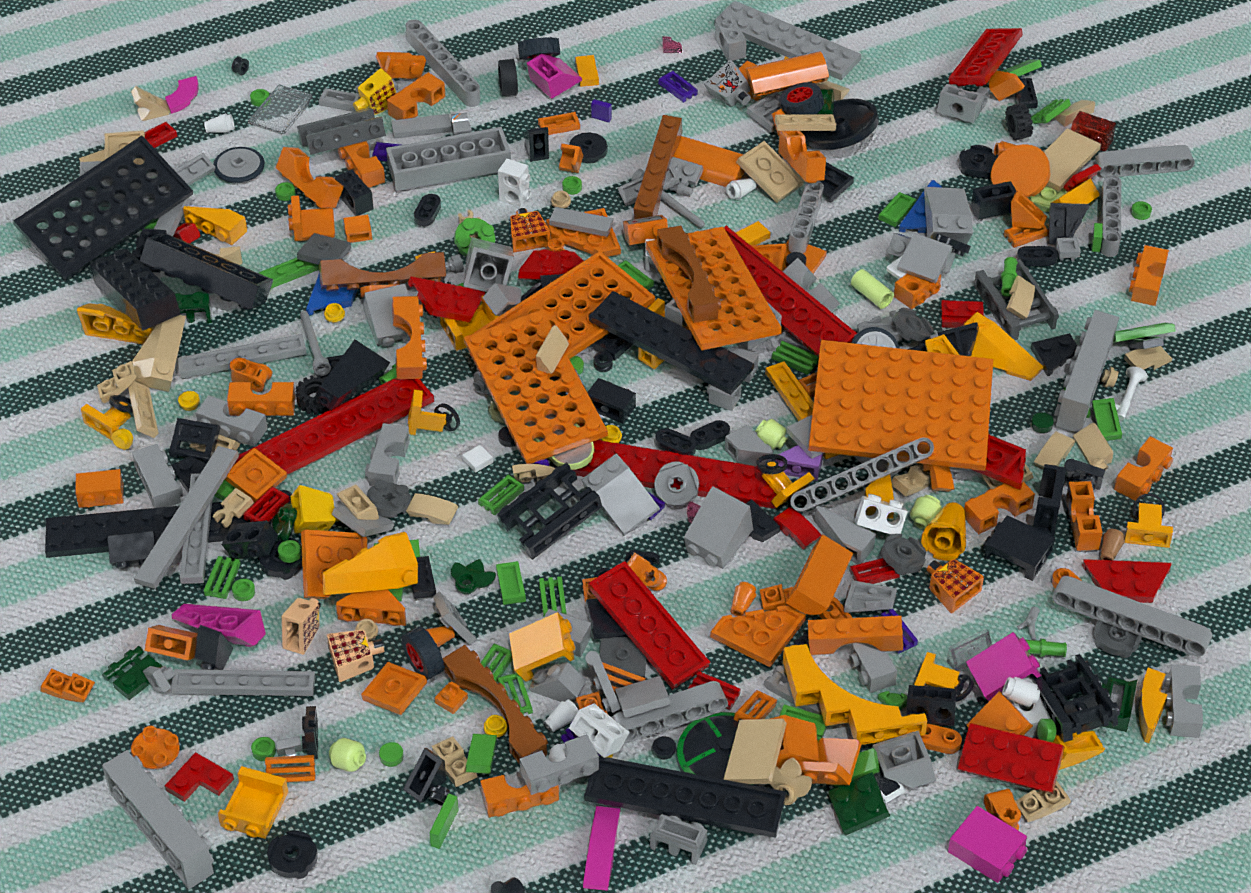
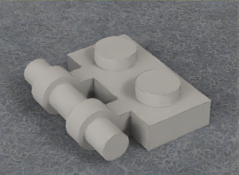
M672 157L670 164L673 165L681 182L664 190L670 189L677 191V194L691 196L693 188L688 187V185L697 186L704 170L703 166Z

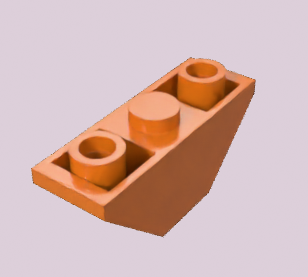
M388 589L354 592L336 603L338 620L360 622L363 619H370L374 623L390 624L393 626H406L407 623L405 607Z

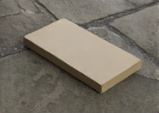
M1067 128L1044 151L1050 163L1051 173L1046 186L1060 191L1070 178L1077 174L1100 150L1101 144Z

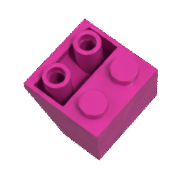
M541 54L526 63L530 80L551 99L582 81V77L560 58Z

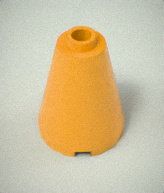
M947 503L922 533L921 543L926 552H931L934 558L949 561L958 558L965 551L967 544L965 510L958 503Z

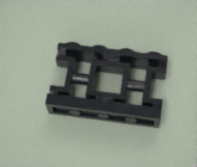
M567 462L562 466L556 467L550 475L539 480L534 487L520 494L514 502L504 506L497 514L500 525L507 532L517 525L525 534L519 539V542L532 560L602 508L600 496L595 490L592 491L588 487L580 493L572 485L577 480L576 472L571 470ZM562 484L566 491L558 495L554 489ZM574 497L578 502L569 508L565 502ZM552 499L560 509L547 519H544L537 509ZM527 510L531 517L523 522L518 516ZM539 523L543 529L534 535L530 528Z
M1080 654L1075 655L1076 662H1072L1071 659L1066 660L1067 669L1049 674L1045 667L1040 668V677L1036 678L1034 674H1030L1033 683L1037 684V690H1040V697L1050 718L1054 721L1056 731L1063 742L1073 740L1072 732H1076L1077 735L1081 734V725L1100 720L1104 727L1108 726L1109 722L1114 727L1118 725L1117 716H1120L1117 703L1112 702L1107 688L1101 686L1098 675L1093 674L1090 663L1084 661ZM1079 692L1083 694V697L1066 701L1064 698Z

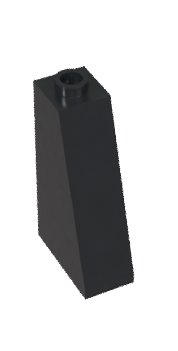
M354 339L322 383L314 399L321 405L333 410L383 376L390 362Z

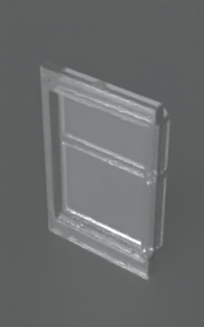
M279 84L251 116L248 124L281 135L285 134L309 106V101L313 98L312 94Z

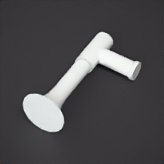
M1133 366L1126 370V375L1130 378L1129 384L1120 405L1115 404L1119 421L1125 419L1137 384L1147 380V373L1139 367Z

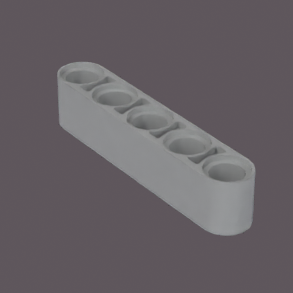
M1186 145L1105 151L1099 153L1095 159L1096 164L1101 167L1100 175L1104 178L1108 175L1123 177L1187 171L1195 164L1191 151Z
M1108 175L1104 178L1101 190L1100 223L1103 224V234L1100 251L1107 257H1113L1118 254L1121 241V179L1115 175Z
M820 181L806 183L790 230L788 250L791 253L800 252L803 254L806 252L822 203L824 185Z
M712 681L668 695L671 703L668 706L627 718L620 711L613 715L612 718L630 732L624 742L629 743L723 711L728 706V701L720 683Z

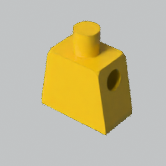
M299 485L291 495V505L297 509V517L294 522L295 533H301L303 530L328 531L335 521H340L332 515L335 507L333 496L330 493Z

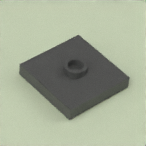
M314 233L297 252V259L319 265L321 260L343 259L351 249V242Z
M613 637L601 639L600 659L603 663L645 678L646 657L630 638ZM606 671L607 674L612 675L614 677L620 678L622 680H630L628 678Z

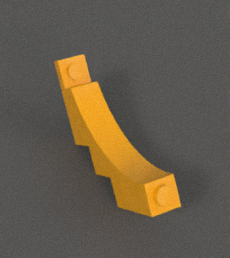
M807 644L784 647L783 664L795 707L819 703L825 726L849 723L853 739H858L861 745L883 742L915 731H919L920 736L926 734L927 718L925 713L910 714L902 717L898 706L883 705L857 697L839 687L822 672L810 654Z

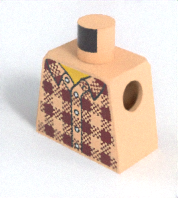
M297 598L281 616L283 649L302 655L305 654L319 629V609L321 604L317 599L305 600Z
M364 630L327 634L328 647L339 682L372 670L374 668L372 655L385 652L382 639L368 642Z

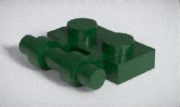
M137 646L134 650H128L121 660L110 664L108 670L102 674L106 681H109L112 677L117 678L113 681V686L128 700H131L150 685L143 673L145 669L149 666L163 667L149 654L142 660L138 658L144 653L140 646ZM129 664L133 666L128 671H123Z

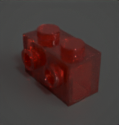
M1079 111L1072 122L1071 130L1100 143V150L1105 152L1113 141L1116 123Z

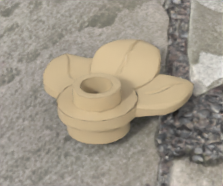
M790 758L782 765L781 769L775 767L770 785L776 790L785 791L786 789L789 796L786 794L784 805H791L798 797L805 796L809 792L812 779L809 776L802 775L801 766L798 761Z

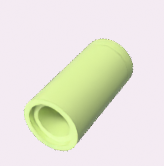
M861 269L857 271L851 279V286L880 309L886 308L892 302L894 293L866 270Z

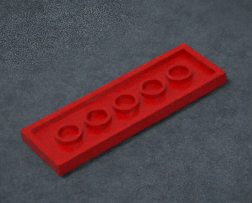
M1022 28L986 29L949 76V84L957 86L986 85L1023 36Z
M625 561L588 583L589 590L672 689L695 676L698 671L701 672L709 667L710 661Z

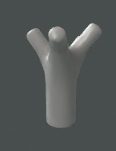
M1032 607L1026 620L1017 626L1018 630L1028 626L1032 640H1036L1035 622L1040 612L1037 607Z

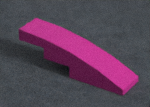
M596 806L583 888L608 891L621 808Z

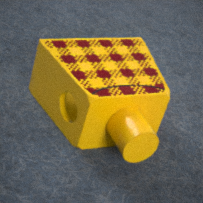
M383 69L377 70L358 87L360 99L355 101L353 106L356 111L372 108L374 115L387 110V99L396 94L392 78Z

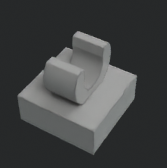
M1077 237L1057 238L1056 247L1060 261H1063L1064 258H1071V261H1074L1075 258L1080 257L1081 251Z
M149 666L143 671L154 691L164 693L171 688L167 680L175 676L171 667L163 666L157 668Z
M300 736L277 740L278 756H296L295 752L302 751Z

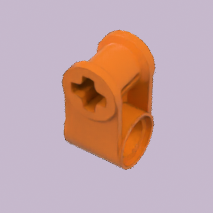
M235 358L230 362L231 381L251 382L252 390L255 392L263 391L265 382L273 374L268 366L244 358Z
M634 552L627 562L630 568L648 588L654 591L664 589L667 584L666 575Z
M1010 789L985 794L984 805L986 811L1019 831L1018 822L1021 819V811Z

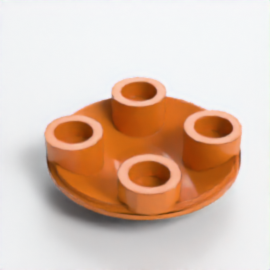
M154 726L145 727L131 745L132 756H137L142 762L143 767L149 769L168 766L177 758L180 750L177 735Z

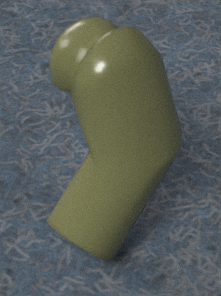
M491 400L490 406H488L491 418L496 422L505 424L494 400Z

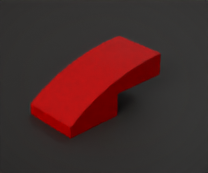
M791 507L773 518L786 537L791 535L803 550L822 536L804 516Z

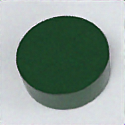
M1037 413L1032 418L1031 426L1038 433H1048L1053 428L1054 419L1047 413Z

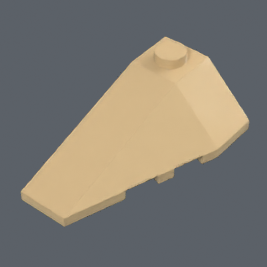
M178 315L155 326L132 361L137 375L134 381L149 388L170 391L186 316Z

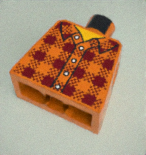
M520 208L516 211V215L510 217L513 253L545 247V244L550 240V229L539 212H528L527 209Z
M956 559L950 560L944 566L934 560L927 567V571L932 574L929 588L950 613L956 611L982 591L984 576Z

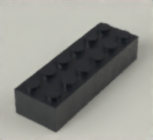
M164 232L147 238L140 261L145 263L146 267L150 269L164 271V274L168 277H178L187 285L199 286L203 292L215 293L220 296V299L236 302L239 304V307L246 310L265 303L273 283V279Z
M117 250L114 254L100 257L95 262L89 264L95 285L142 331L181 314L175 293L129 250Z

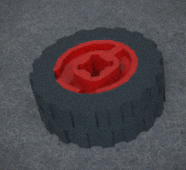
M556 37L534 38L518 42L519 59L532 60L541 54L552 57L561 54L559 38Z
M810 82L789 87L783 91L779 99L782 111L786 115H814L822 110L824 106L820 87Z
M418 626L401 636L403 650L416 673L426 676V679L429 680L444 671L445 666L441 652L425 628Z

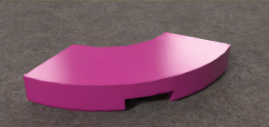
M197 76L178 80L179 86L177 90L165 97L171 114L186 108L191 104L190 101L197 96L199 91Z

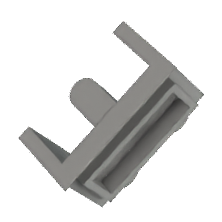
M661 814L654 831L650 833V849L655 850L659 841L669 844V853L673 856H677L680 849L692 852L691 863L696 865L707 842V830L697 822L689 824L681 821L676 816Z

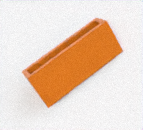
M821 51L746 68L753 98L785 91L796 84L825 82L829 78L826 61Z
M681 136L679 146L673 154V157L702 165L704 170L700 179L726 187L731 181L741 180L745 173L736 163L743 154Z
M822 534L812 548L786 603L796 610L809 615H818L825 612L832 601L853 552Z

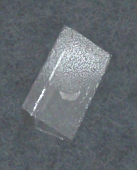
M987 629L950 646L946 661L949 666L959 672L969 668L966 661L992 646L989 631Z

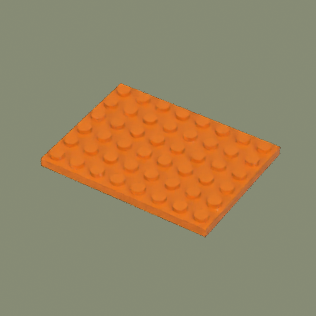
M821 340L808 451L876 458L924 437L932 441L934 450L930 457L917 463L985 471L994 359ZM922 442L918 444L917 450L921 454H927L930 451V447L927 443ZM904 451L899 452L896 456L898 461H909V455Z

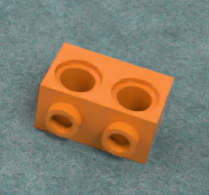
M907 273L895 282L894 297L910 309H913L940 290L941 274L935 284Z

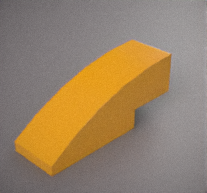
M1090 178L1051 203L1088 204L1099 197L1100 193Z
M1149 667L1143 680L1139 699V723L1144 742L1150 743L1164 710L1168 695L1161 692L1166 674Z
M1094 731L1082 732L1078 735L1072 733L1073 740L1063 742L1061 737L1056 735L1052 743L1061 744L1065 747L1059 770L1076 765L1104 752L1105 748Z

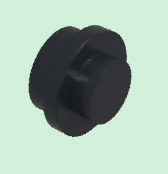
M658 737L652 744L653 753L659 759H669L676 751V743L670 737Z
M437 785L436 788L431 787L429 790V800L443 806L448 794H450V790L440 785Z

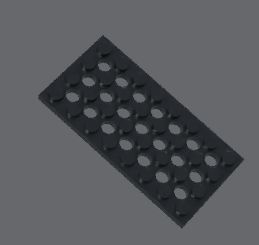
M141 135L13 220V224L66 282L88 267L90 263L95 262L96 259L104 256L142 230V228H145L192 196L193 190ZM141 158L144 160V163L138 165L134 163V160ZM126 169L129 173L127 175H120L118 170ZM154 172L157 174V177L151 179L146 174ZM108 179L111 180L113 184L110 186H105L102 184V181ZM139 183L142 187L133 189L130 185ZM167 186L170 188V191L164 193L159 188ZM94 190L97 194L90 197L86 195V192ZM118 193L124 194L126 198L123 200H118L114 196ZM145 197H152L155 201L146 203L143 199ZM78 201L81 205L79 207H72L70 203ZM102 204H106L110 208L106 211H102L99 209V206ZM134 207L139 211L136 214H130L127 210ZM55 212H62L65 216L56 218L53 214ZM91 215L94 219L87 222L83 220V217ZM119 218L123 222L120 225H115L111 221ZM44 222L48 224V227L40 229L37 225ZM69 226H75L78 230L76 232L71 233L68 232L66 228ZM98 229H104L107 233L99 236L95 232ZM52 237H59L61 242L55 244L50 239ZM82 240H88L91 244L83 247L79 243ZM71 251L74 253V256L66 258L63 256V253Z

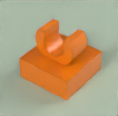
M451 681L435 696V704L454 714L468 699V693Z

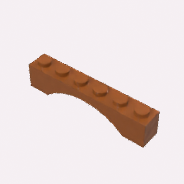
M668 115L662 116L633 208L634 219L657 216L666 174L683 133L682 118Z
M681 225L657 229V247L662 257L680 267L691 280L692 288L688 292L687 310L693 323L718 319V310L721 309L720 299L715 296L714 286L709 283L707 272L703 271L700 258L696 257L695 247L691 246L688 233L684 232Z
M444 252L423 253L408 266L390 272L360 270L342 259L321 260L319 263L321 289H326L329 292L338 291L340 287H347V290L359 289V286L401 285L400 283H408L411 276L441 282V280L446 278Z
M463 645L442 658L445 666L444 672L452 682L459 685L462 689H467L481 695L500 711L507 722L510 732V754L519 765L520 758L539 751H543L544 755L547 756L548 741L544 734L538 733L534 729V724L530 717L524 716L520 712L521 709L516 700H511L507 696L505 687L500 682L497 684L493 679L494 676L487 666L483 667L479 656L474 650L470 651L466 645Z

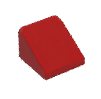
M186 222L178 226L173 237L189 244L201 236L195 223Z

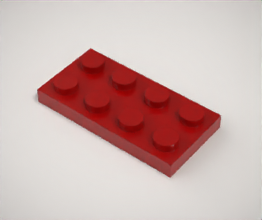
M970 723L958 770L1053 794L1065 747L1061 744Z

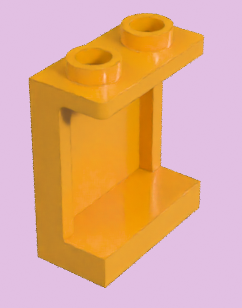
M481 296L482 304L478 306L470 322L440 317V325L456 351L467 348L464 343L465 336L474 334V332L499 317L493 313L484 301L483 296Z
M557 612L509 633L514 671L525 682L532 679V669L562 656H565L569 661L574 660L573 651L575 650V645L570 635L572 626L569 620L564 619Z
M241 766L237 773L239 783L226 809H220L218 812L220 826L228 831L235 830L246 833L253 838L260 837L266 839L288 794L287 780L283 777Z

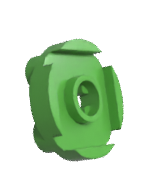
M466 218L458 225L454 233V242L459 248V252L465 257L467 256L471 241L469 235L476 234L481 240L495 243L492 225L479 218Z

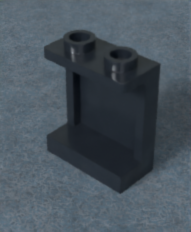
M1044 464L1039 496L1042 497H1038L1033 527L1054 536L1066 467Z
M1007 515L1002 522L999 521L997 523L992 537L988 536L983 545L985 549L984 558L989 560L991 555L995 554L1026 569L1025 578L1033 581L1053 552L1055 537Z

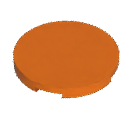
M1028 144L1016 145L1005 150L995 160L991 170L993 185L1011 181L1016 191L1019 189L1026 197H1034L1040 193L1047 185L1051 175L1050 163L1046 154L1038 147Z

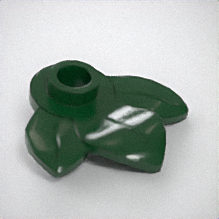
M288 503L279 509L272 522L273 529L279 535L278 538L281 537L283 542L288 540L292 524L297 517V509Z
M481 559L468 564L466 567L455 562L451 568V576L455 580V587L462 594H470L477 588L487 587L496 577L495 572H485Z

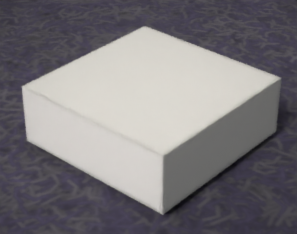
M481 445L462 455L463 461L475 473L493 463V457Z

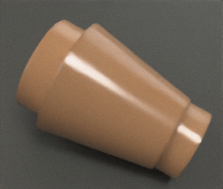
M1108 529L1103 534L1100 560H1114L1125 542L1124 534L1121 531Z

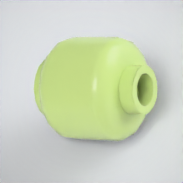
M764 419L755 430L757 436L765 444H768L772 450L776 448L781 449L788 440L785 437L786 428L774 419L767 421Z
M931 495L917 498L910 512L914 525L920 529H925L942 509L940 501Z
M348 738L338 739L331 745L329 750V758L332 765L348 772L358 770L366 760L364 746L360 742Z

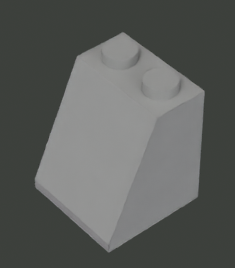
M471 237L466 256L463 286L487 292L489 287L495 283L507 285L514 259L512 248Z
M405 284L364 293L363 309L377 346H390L400 340L404 342L410 341L409 335L404 330L393 326L392 315L393 297L409 296Z
M712 486L684 536L687 551L694 556L698 555L704 558L711 566H718L723 569L753 531L750 506Z

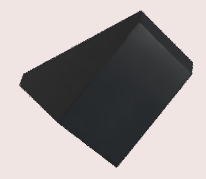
M424 748L403 790L419 802H424L430 796L429 790L431 787L441 786L447 780L445 760L428 748Z

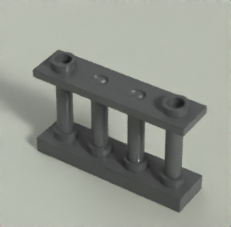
M372 108L297 126L300 143L302 146L308 145L310 155L386 136L382 116L375 118Z
M1017 260L1016 273L1035 286L1031 308L1037 307L1040 314L1029 316L1022 320L1016 318L1013 313L1006 309L1008 304L1005 303L1004 299L1011 298V296H1004L995 288L996 285L1002 284L1001 276L991 278L987 276L984 270L976 272L974 282L975 289L1001 328L1014 340H1018L1021 327L1046 321L1053 330L1056 329L1057 319L1059 318L1057 309L1049 302L1030 274L1029 268L1025 267L1021 260Z

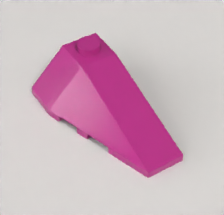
M183 604L171 614L174 620L196 629L203 625L217 630L224 635L228 642L245 645L246 647L256 645L266 635L260 610Z

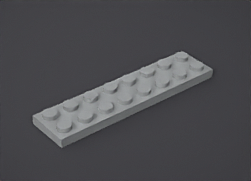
M735 0L714 20L715 26V21L733 17L746 40L788 58L821 51L825 58L829 75L839 80H842L861 60V54Z

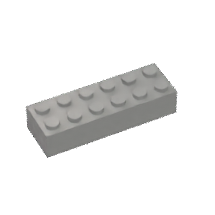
M502 127L386 148L388 168L396 191L497 173L506 159L511 160V151Z
M1094 310L1092 318H1087L1084 328L1087 332H1082L1079 341L1082 346L1077 345L1074 358L1077 360H1072L1068 371L1072 374L1066 375L1063 385L1066 390H1061L1058 402L1061 405L1057 404L1054 414L1055 417H1058L1057 427L1074 432L1082 430L1113 343L1119 321L1118 316Z
M126 750L102 765L111 796L188 889L214 874L212 867L214 859L209 853L211 846L208 840L196 833L197 829L190 819L185 820L181 808L178 804L175 803L173 805L170 802L167 791L163 787L159 789L156 785V779L151 772L146 773L144 771L143 764L137 756L133 757Z

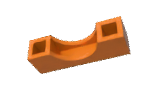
M780 131L778 153L805 182L816 183L817 181L824 180L826 157L820 151H807L805 135L801 131Z
M283 147L276 165V169L282 173V176L289 179L296 188L304 192L306 197L312 199L317 207L336 208L344 187L333 177L317 176L313 179L309 169L310 157L299 148Z
M418 296L393 297V326L404 330L410 337V341L404 347L396 350L397 379H422L423 370H427V359L422 357V352H425L426 349L425 340H421V335H424V322H420V317H423V305L419 304Z
M902 616L808 620L811 655L834 654L839 647L849 643H867L875 646L879 651L903 650Z

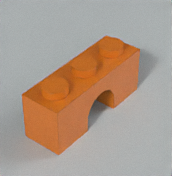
M429 72L387 99L388 115L396 120L417 117L418 102H425L433 106L445 98L444 82Z
M367 141L338 148V154L341 159L345 160L348 171L353 169L368 188L385 183L384 167L377 156L370 158Z
M1145 245L1143 253H1138L1136 264L1139 267L1135 266L1132 277L1136 280H1131L1129 292H1132L1131 301L1156 306L1169 250Z
M229 382L227 402L230 416H240L246 408L265 414V416L294 415L296 400L294 382H272L271 390L263 395H257L252 392L251 382Z
M1150 436L1138 452L1136 464L1142 467L1128 462L1117 475L1114 490L1134 501L1141 495L1148 494L1152 483H1157L1163 470L1169 469L1173 462L1171 457L1173 447Z
M1024 481L1021 490L1003 483L965 502V520L979 535L997 525L999 514L997 509H1006L1014 517L1032 509L1035 493Z
M1091 481L1069 482L1066 504L1077 551L1099 550L1103 532L1099 515H1094L1093 512L1095 497Z
M504 775L480 780L481 795L488 818L503 816L518 810L524 811L530 807L543 804L549 805L559 801L558 785L545 792L531 795L527 785L521 788L509 786Z

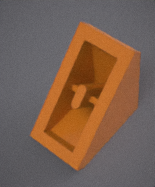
M998 70L988 81L989 88L998 101L1025 87L1016 74Z
M1019 189L1015 192L1011 201L1012 227L1042 228L1047 215Z

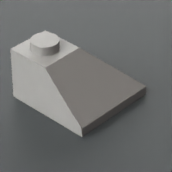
M919 731L873 744L884 777L911 788L936 781L931 759Z

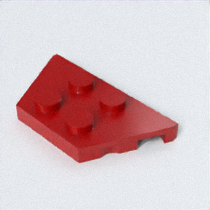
M534 250L520 267L518 279H540L541 275L565 274L584 262V260L574 251Z
M412 276L408 281V285L410 287L414 286L418 291V299L425 305L430 315L470 322L482 301L481 296L485 295V291Z
M988 434L985 471L971 470L1021 490L1026 462V449Z
M1083 559L1082 564L1083 569L1088 570L1092 575V581L1095 586L1140 603H1153L1158 590L1162 587L1164 579L1171 569V563Z

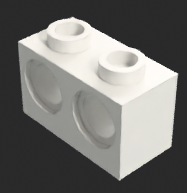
M510 159L505 160L498 170L500 201L521 207L525 200L530 198L531 189H529L530 174L528 165Z
M869 494L868 497L861 496L854 519L857 525L888 534H901L908 512L903 507V503L895 500H890L889 503L881 501L882 498L874 494ZM869 506H875L876 512L873 515L868 516L865 514ZM891 512H896L898 514L896 520L892 522L887 521V515Z
M596 704L580 709L569 727L579 737L587 734L595 750L604 758L620 751L630 733Z

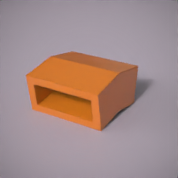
M368 214L343 218L347 242L372 240Z

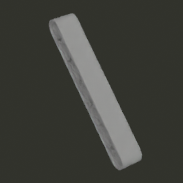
M416 19L409 20L406 23L407 42L419 55L425 57L426 63L466 106L475 107L479 105L480 85L421 21Z
M919 438L796 492L791 497V506L797 512L808 511L817 505L824 504L930 457L933 453L934 445L928 438ZM919 443H927L930 451L927 454L919 453L917 450ZM901 451L908 453L909 461L900 463L897 460V454ZM878 461H886L889 464V469L886 472L878 471L876 468ZM864 469L868 472L869 476L867 480L859 481L856 478V472ZM837 479H846L848 487L845 490L837 489L835 486ZM818 487H824L827 490L828 494L824 499H818L815 496V490ZM804 496L807 499L806 506L803 508L796 507L794 504L796 497Z
M1063 576L1052 595L1053 601L1062 607L1193 656H1203L1212 638L1211 630L1205 626L1073 577Z

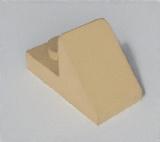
M137 86L132 89L131 93L134 103L139 106L137 111L141 121L169 115L170 110L165 100Z

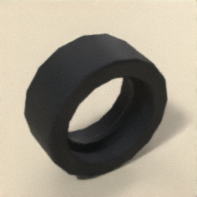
M514 59L499 60L498 76L501 95H517L518 80Z

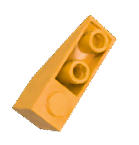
M183 207L186 223H195L198 229L218 238L222 242L233 245L247 232L245 217L230 209Z

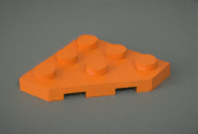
M604 208L584 212L608 217ZM550 219L546 220V225L550 229L551 239H561L566 245L592 255L599 251L607 257L621 254V248L612 227L608 237L550 226Z
M301 531L304 598H328L330 595L323 594V572L345 559L351 560L362 548H367V536L362 537L358 533Z
M786 605L778 606L777 610L766 612L763 609L745 612L743 616L732 617V615L722 616L711 630L710 637L771 667L784 650V647L787 646L805 622L806 615Z

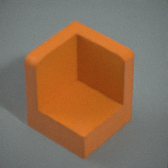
M561 144L562 156L559 169L579 173L583 159L581 148L579 146Z

